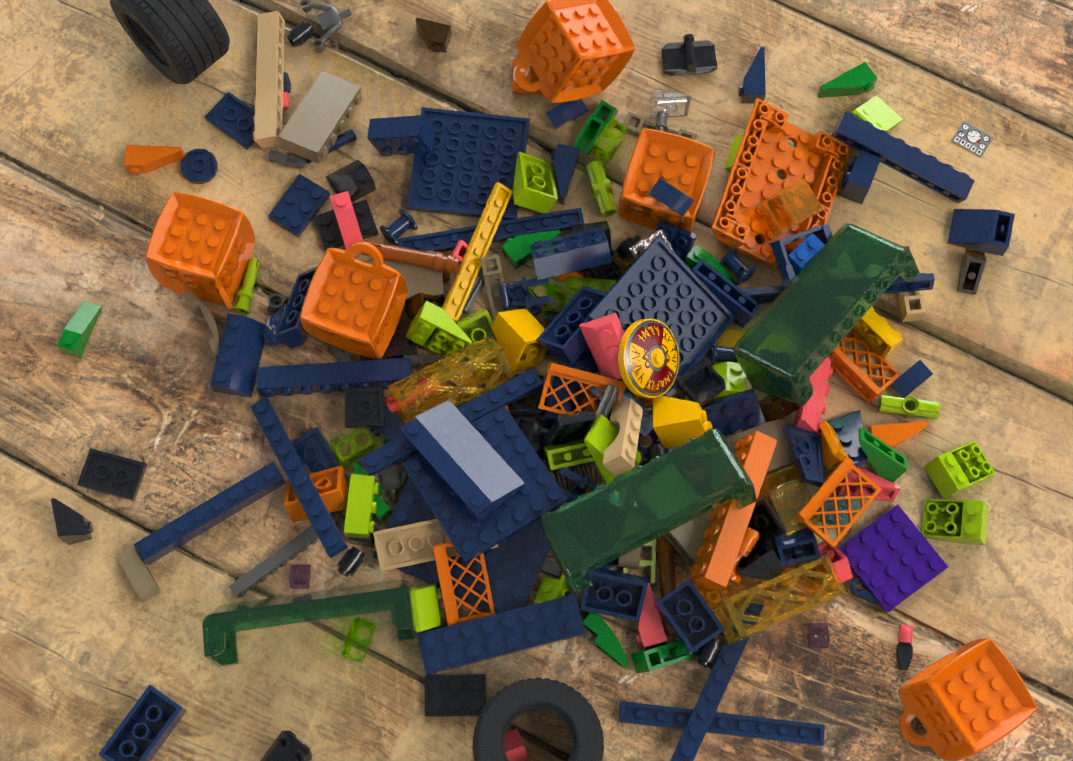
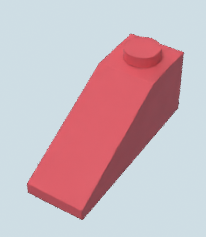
M348 191L330 196L346 250L353 243L363 241Z
M857 467L882 489L875 497V500L894 501L901 489L899 485L861 467ZM850 471L847 474L848 483H857V475ZM845 486L837 487L838 495L846 496ZM849 486L851 497L859 496L858 486ZM862 486L863 496H871L874 490L870 486Z
M648 583L638 622L637 634H635L637 645H641L643 650L666 644L667 642L658 609L654 605L656 602L650 583Z

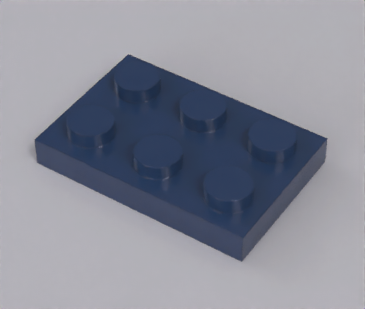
M299 174L270 212L268 219L299 238L329 198L330 192Z
M754 388L707 402L705 405L700 406L702 410L706 411L707 421H710L712 424L713 432L710 433L712 440L720 436L733 434V432L740 429L746 430L766 423Z

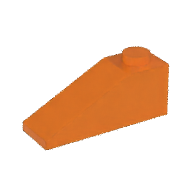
M126 145L124 166L127 172L133 175L149 173L184 159L185 153L182 147Z
M929 421L871 425L867 431L894 449L924 431L929 425Z

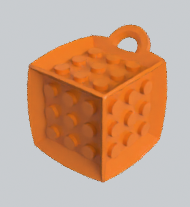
M548 0L528 22L518 41L517 49L522 61L516 67L515 79L521 89L529 93L541 91L551 103L583 99L604 91L618 77L630 60L635 46L623 21L608 0ZM530 66L535 70L539 81L531 83L526 80L525 72Z
M643 128L632 152L622 194L617 205L619 217L652 230H656L659 221H665L692 232L715 158V150L710 146L680 135ZM659 178L694 200L684 216L679 215L649 195V192Z
M173 192L155 224L145 259L151 274L162 286L181 294L189 291L200 300L226 305L228 310L234 308L231 302L243 281L249 259L253 253L255 235L248 218L242 211L211 199Z
M356 242L350 245L347 250L328 248L309 285L300 314V322L307 333L328 344L358 355L379 360L384 355L398 325L407 296V283L398 271L383 264V257L380 251L370 243ZM360 252L367 253L372 258L373 264L355 259V256Z
M989 638L974 640L963 645L922 670L898 690L899 697L906 709L900 718V730L905 739L916 746L930 745L942 760L947 761L962 760L986 749L1010 734L1037 711V705L1022 678L1004 653ZM914 717L920 720L927 734L919 735L912 730L911 721Z

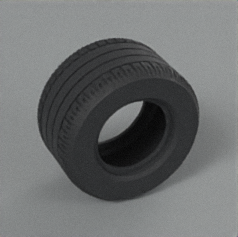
M110 0V5L116 18L130 39L165 77L176 84L191 83L229 50L230 38L228 32L208 0Z
M527 678V680H519L517 683L514 682L510 686L507 685L502 688L483 707L474 728L472 745L474 761H509L504 747L506 732L510 724L519 715L531 710L552 712L565 722L572 737V751L568 761H602L604 753L603 730L592 705L588 703V700L580 692L575 691L573 687L549 678Z

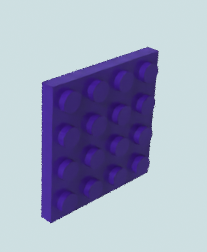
M898 504L838 548L848 558L850 569L857 578L862 580L861 583L865 584L866 589L873 594L879 602V606L886 614L948 568L947 564Z

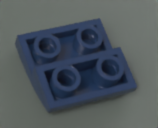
M659 221L652 241L660 236L684 262L686 256L692 250L697 235L675 224Z

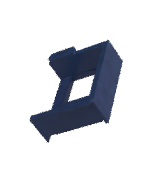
M828 224L769 243L783 280L782 287L839 268L831 246L834 239ZM812 233L824 243L823 249L818 253L821 264L803 270L795 276L784 245L806 238Z

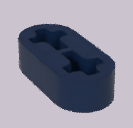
M856 578L851 582L849 588L854 596L879 605V602L869 590L856 591L857 587L854 584L861 583L862 580L860 578ZM863 583L861 587L866 589V586Z

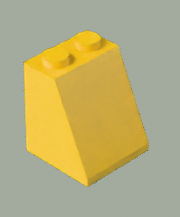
M526 308L499 312L491 328L508 368L511 371L538 367L547 350L536 339L545 328Z
M666 396L653 398V428L663 447L667 449L710 441V433L713 432L712 424L710 421H707L706 411L701 409L699 403Z

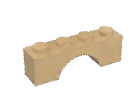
M913 243L893 244L889 251L893 276L903 274L915 275L916 259ZM919 291L897 293L902 322L921 320L926 313L923 295Z
M631 398L613 406L610 422L619 429V434L614 442L605 449L602 465L614 476L634 468L643 409Z

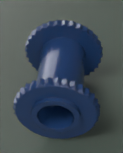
M403 209L399 210L401 216L387 228L383 225L380 226L383 236L394 246L399 245L396 239L409 228L415 231L418 229L412 216Z
M733 248L725 254L719 264L722 267L726 266L739 278L737 281L739 286L751 278L757 267L753 265L749 268L736 255L737 249Z
M714 341L710 353L711 365H715V361L743 363L744 344L740 343L739 348L717 346V341Z

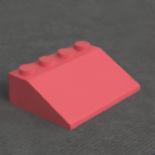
M814 345L805 362L797 404L799 409L796 410L793 426L816 434L822 432L819 424L822 423L820 421L821 415L825 414L827 403H824V398L828 396L830 389L827 381L828 378H831L833 367H830V358L818 345Z

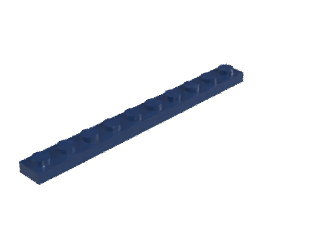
M575 208L500 221L491 243L506 241L518 235L553 230H571V225L584 224L582 209ZM477 225L398 239L399 247L425 252L455 250L459 240H463L469 245Z
M934 273L903 274L900 276H882L880 278H862L857 280L845 279L821 283L807 282L785 287H750L742 289V291L758 304L801 301L815 284L824 288L831 297L839 298L933 290L935 278Z
M532 368L457 407V409L472 423L503 405L507 406L544 385L535 368ZM401 436L361 457L360 460L367 474L373 476L419 451H415Z
M265 397L252 405L251 409L327 555L333 558L346 550L348 546L273 405Z
M748 593L746 594L670 761H694L765 601Z
M621 701L618 723L684 730L693 709ZM715 712L706 733L824 746L825 725Z

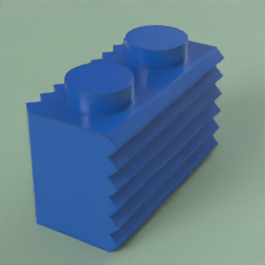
M812 233L788 255L795 276L824 247V243Z

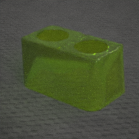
M611 118L593 143V155L607 164L609 157L610 163L626 140L627 126ZM613 127L621 132L619 134H612L609 128ZM602 137H609L611 139L612 145L609 148H602L599 145Z
M549 278L550 284L538 286H544L547 289L546 296L558 299L560 304L556 308H550L547 303L540 305L547 311L558 312L566 304V293ZM537 286L528 287V290L530 291L532 296L534 298L538 297L534 293V289Z
M365 428L358 430L332 446L336 457L342 467L344 465L345 469L358 462L357 459L360 455L365 456L376 450L375 443L373 444L374 441ZM363 433L367 434L369 438L368 443L364 446L357 445L355 438ZM346 443L350 444L352 447L351 453L347 456L340 455L338 448Z
M360 617L354 618L341 649L342 656L363 664L377 629L376 623ZM362 626H367L371 630V635L367 640H361L357 636V630ZM354 645H360L363 648V656L359 659H353L349 654L350 648Z

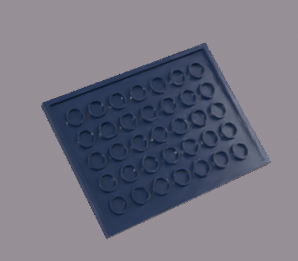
M410 478L403 489L386 529L436 519ZM553 510L498 544L499 547L484 552L495 614L525 606L565 519V514ZM375 550L373 558L378 560L377 550ZM461 556L456 561L465 568L469 563L465 564ZM435 560L396 568L428 584L436 583V587L440 588ZM474 560L468 570L478 575L482 566ZM454 564L450 574L458 579L464 570ZM466 572L460 582L470 587L475 577ZM477 580L472 589L481 595L486 588L485 583ZM458 583L454 589V595L462 599L468 589ZM470 591L464 601L474 605L479 597ZM482 599L477 607L490 611L489 603Z

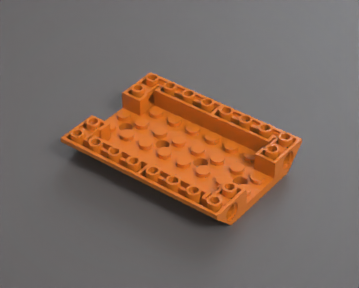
M757 98L711 230L719 242L731 248H736L737 251L779 271L769 243L827 223L851 146L822 131L812 135L787 122L788 113ZM788 140L794 143V148L789 146ZM777 171L783 174V180L778 178ZM767 203H769L772 206V212L767 210ZM755 236H759L761 238V244H758L756 242ZM805 238L784 245L787 256ZM815 258L803 270L812 268Z

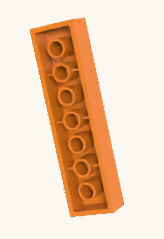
M754 431L739 438L736 442L735 455L729 461V472L722 481V484H724L723 489L717 495L716 508L712 511L709 518L711 520L710 525L703 534V545L699 547L696 554L698 559L690 570V580L693 584L710 592L727 587L777 440L759 431Z

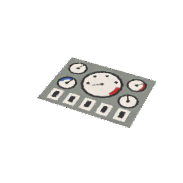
M963 121L951 141L982 157L994 137Z

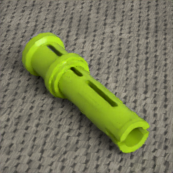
M249 259L242 288L237 292L236 306H233V311L238 314L249 315L250 302L254 298L252 292L261 261L258 259Z

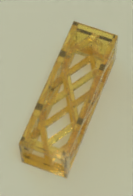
M489 336L387 386L401 419L407 424L416 416L428 411L432 406L450 400L457 408L515 377L503 347L492 336ZM465 357H474L471 361L462 362ZM478 368L473 377H470L474 369ZM420 379H429L426 383L416 385ZM448 381H459L456 386H445ZM487 382L483 388H473L476 384ZM433 391L428 399H425L428 392ZM407 403H413V405L409 408Z
M826 555L726 598L712 609L725 628L723 633L729 645H732L830 602L844 594L846 590L829 555ZM801 575L811 576L815 581L799 579ZM783 583L778 592L766 591ZM795 584L814 586L807 597L789 594ZM755 595L774 597V599L771 601L753 597ZM787 599L804 603L801 606L784 603V601ZM750 603L769 606L762 617L743 614ZM725 608L727 609L730 615L729 619H727L726 614L723 610ZM780 608L792 609L775 617ZM741 620H747V621H753V622H759V623H758L757 625H753V624L742 623ZM732 627L736 628L738 634L735 635Z

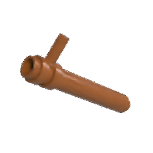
M368 240L360 241L375 246L380 251L383 259L432 268L438 272L442 271L444 282H449L450 274L457 273L459 269L460 258H456L455 255L445 256L444 253L440 252L435 254ZM361 252L362 255L370 256L367 253Z
M657 528L655 539L657 541L656 553H658L660 594L662 598L676 588L674 552H676V549ZM662 616L665 635L676 636Z

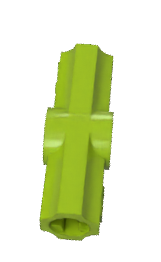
M590 162V164L586 165V170L591 182L590 187L593 198L597 201L601 216L610 217L617 213L610 180L606 178L601 162Z
M881 395L878 410L880 413L901 415L903 418L918 417L937 420L940 405L939 402L917 400L912 396L901 398ZM905 404L912 406L913 411L907 410Z

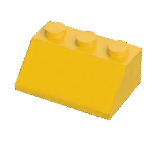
M863 299L850 306L843 319L844 322H848L884 358L903 341L900 332L888 325L887 320L883 316H879L874 311L873 306Z

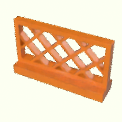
M845 322L831 335L825 337L818 345L830 358V366L869 404L902 375L848 322ZM844 329L851 334V338L843 336ZM831 340L839 341L840 347H837ZM844 342L852 343V349L844 348ZM856 344H861L865 351L857 350ZM845 353L853 354V360H850ZM857 355L865 356L866 362L858 361ZM870 357L876 358L878 364L871 363ZM859 366H860V367H866V368H867V374H865V373L859 368ZM871 368L879 369L880 376L872 375ZM884 370L889 371L893 377H884ZM872 380L880 381L881 388H879Z
M549 362L538 408L558 414L574 415V412H580L581 408L590 404L596 414L597 409L593 401L601 396L603 398L605 391L602 392L601 388L607 389L609 384L618 387L617 398L613 402V406L621 403L626 384L620 380ZM551 375L558 376L563 384L553 389L550 385ZM577 381L581 389L571 394L567 384ZM596 386L600 394L590 399L586 389ZM565 387L569 397L559 401L555 392ZM584 392L588 401L578 406L574 396ZM553 394L557 404L552 407L544 406L545 398ZM572 399L576 408L567 412L562 404Z
M848 456L839 463L824 481V484L818 488L794 517L799 523H804L832 549L882 490L852 464L854 461ZM850 471L857 475V483H848L847 474ZM845 486L846 497H836V487ZM849 486H858L859 496L850 497ZM862 486H870L874 490L871 496H863ZM837 500H846L847 511H838ZM850 500H860L861 508L851 511ZM825 501H833L834 511L824 512L823 503ZM838 514H848L849 523L847 525H839ZM813 515H821L822 526H815L809 521ZM825 515H834L835 525L826 526ZM836 528L837 537L832 541L827 537L826 529Z
M452 542L432 544L448 626L494 615L495 611L484 553L480 554V560L478 558L472 559L465 568L456 562L460 557L459 553L454 560L447 556L446 547L453 546ZM474 560L482 566L478 575L468 570ZM454 564L464 570L458 579L450 574ZM466 572L475 577L470 587L460 582ZM477 580L485 583L486 588L481 595L472 589ZM458 583L468 589L462 599L454 595V589ZM470 591L479 597L473 607L464 601ZM455 599H457L458 601H460L457 606H456V601H455ZM483 599L489 603L490 611L481 613L476 607ZM463 603L471 610L467 616L459 617L457 610Z

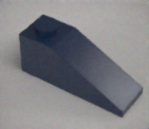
M760 47L743 79L742 85H739L738 96L742 97V103L754 104L757 98L763 101L765 99V47Z
M558 143L557 149L552 151L551 160H553V170L560 204L564 205L579 159L580 149Z

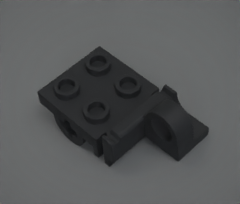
M638 235L634 238L628 237L615 251H611L612 263L589 268L590 273L594 276L593 282L602 289L613 278L618 281L648 247L647 244Z

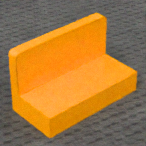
M823 421L819 424L822 433H820L822 460L826 468L831 469L845 459L847 454L834 428L826 421Z

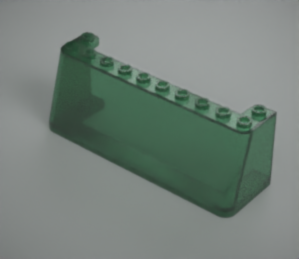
M844 224L736 342L734 355L752 388L804 406L813 395V386L809 377L900 274L905 281L909 282L918 276L920 272L911 251L854 224Z
M710 428L704 432V435L698 438L693 437L686 444L671 448L667 454L661 457L656 456L643 466L634 467L630 473L619 475L612 482L597 486L595 491L589 494L584 493L571 503L562 504L558 510L543 514L539 520V525L566 581L573 592L577 594L593 585L588 573L732 499H734L738 510L756 502L757 499L754 484L721 430Z
M395 580L219 605L202 622L205 657L218 667L239 664L236 632L389 610H391L392 622L397 628L398 640L418 639L411 597L412 585L407 580Z

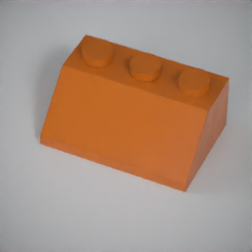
M342 465L309 474L329 513L347 508L349 491ZM287 480L284 507L292 522L295 523L309 519L289 480Z

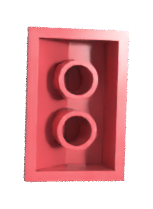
M613 313L580 324V329L601 375L616 380L622 378L618 363V352L624 330L617 314Z

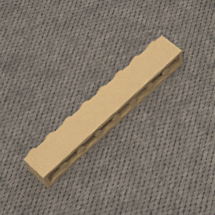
M278 11L258 14V22H256L257 37L255 38L257 52L255 53L256 68L254 69L256 77L254 91L256 97L253 102L255 108L253 139L261 148L279 146L278 136L283 130L285 20Z

